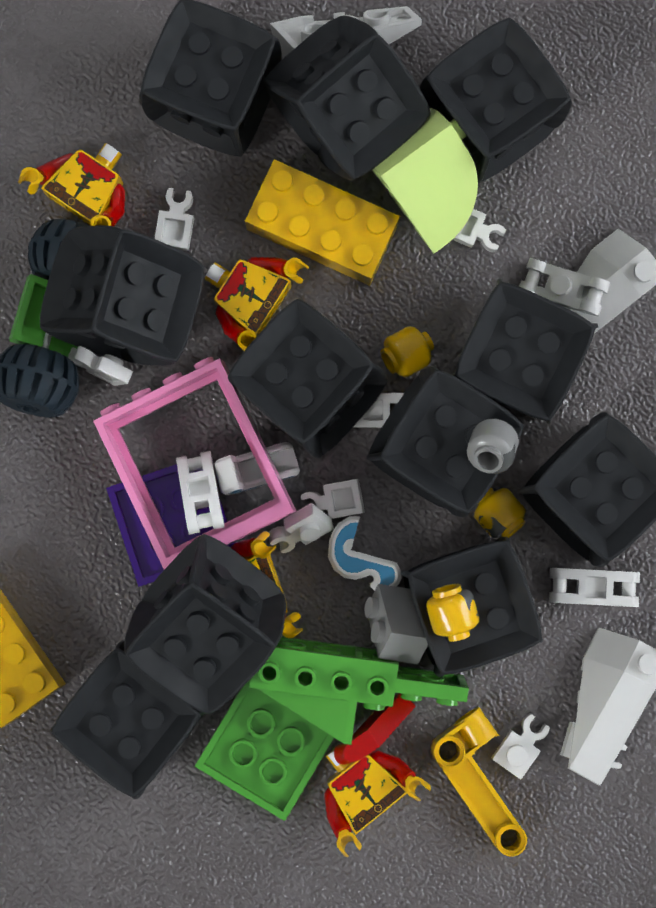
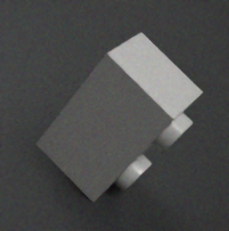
M378 584L372 597L367 599L364 609L365 617L368 618L371 628V641L375 644L378 658L418 664L428 643L415 608L411 590Z

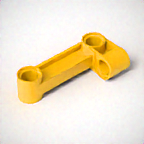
M476 707L460 717L451 727L436 736L431 744V754L493 845L506 856H517L525 850L527 845L525 831L521 828L472 757L477 749L492 738L499 736L480 707ZM446 741H453L457 749L455 756L449 760L442 759L439 755L440 746ZM508 829L515 830L517 833L516 842L508 847L502 846L500 838L503 832Z

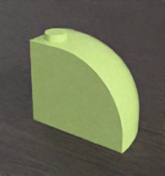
M429 108L431 114L421 128L372 170L385 188L388 189L390 196L415 227L423 241L433 253H436L453 240L468 221L476 202L478 178L474 161L462 142V139L466 137L464 131L455 119L449 122L440 112Z

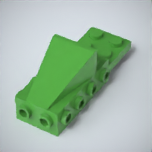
M281 636L279 643L266 663L250 679L249 688L259 689L343 744L348 745L352 743L357 702L364 703L363 707L366 709L382 711L385 709V706L393 707L395 693H400L402 699L409 701H422L423 696L437 698L436 703L441 705L457 706L458 701L467 702L469 691L465 677L462 674H445L442 677H438L432 670L399 666L398 661L379 659L376 649L286 638Z

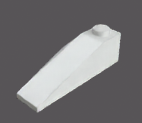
M408 6L367 10L364 12L363 17L345 15V12L333 13L334 19L344 15L367 23L388 44L422 25V19ZM306 15L270 23L272 35L280 42L282 59L317 29L331 20L314 21L313 15Z
M617 229L589 252L577 273L598 277L611 283L606 294L603 293L599 303L602 306L599 316H593L570 308L567 309L579 314L591 323H597L598 328L595 329V334L656 286V259L646 247L620 229ZM584 288L580 299L586 300L590 289Z
M597 628L582 659L581 686L577 696L576 723L573 730L568 769L599 786L605 779L656 689V649L640 640L603 628Z

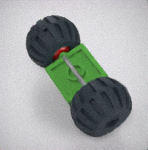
M67 219L48 220L35 231L29 242L28 261L33 274H30L26 279L9 341L16 343V345L8 347L0 354V402L11 409L38 417H58L63 415L73 405L78 395L79 375L77 367L68 358L71 348L77 349L78 347L44 332L40 328V313L52 266L62 240L71 229L90 226L88 224Z

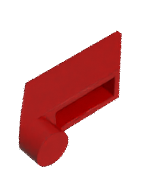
M400 693L396 694L393 707L385 706V709L382 711L375 710L353 734L351 745L341 743L335 747V760L341 765H346L359 761L375 751L416 707L414 703L402 699Z

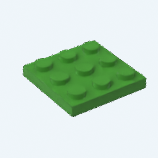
M249 680L237 694L194 767L285 821L334 737L259 689L249 688Z

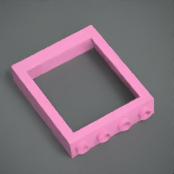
M213 357L203 359L194 365L195 371L184 376L181 372L173 374L162 381L164 386L154 391H151L150 388L143 389L131 396L133 401L120 407L119 403L108 406L100 411L102 417L93 421L164 570L197 537L175 547L119 429L215 381H218L274 499L224 523V528L212 529L204 534L229 545L297 512L238 389L229 382L228 375L230 372L225 362L220 358L215 361Z

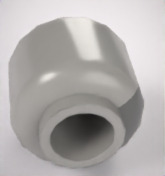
M486 419L480 422L473 429L468 443V460L475 468L488 474H499L506 471L513 464L518 448L519 439L517 432L510 424L499 419Z

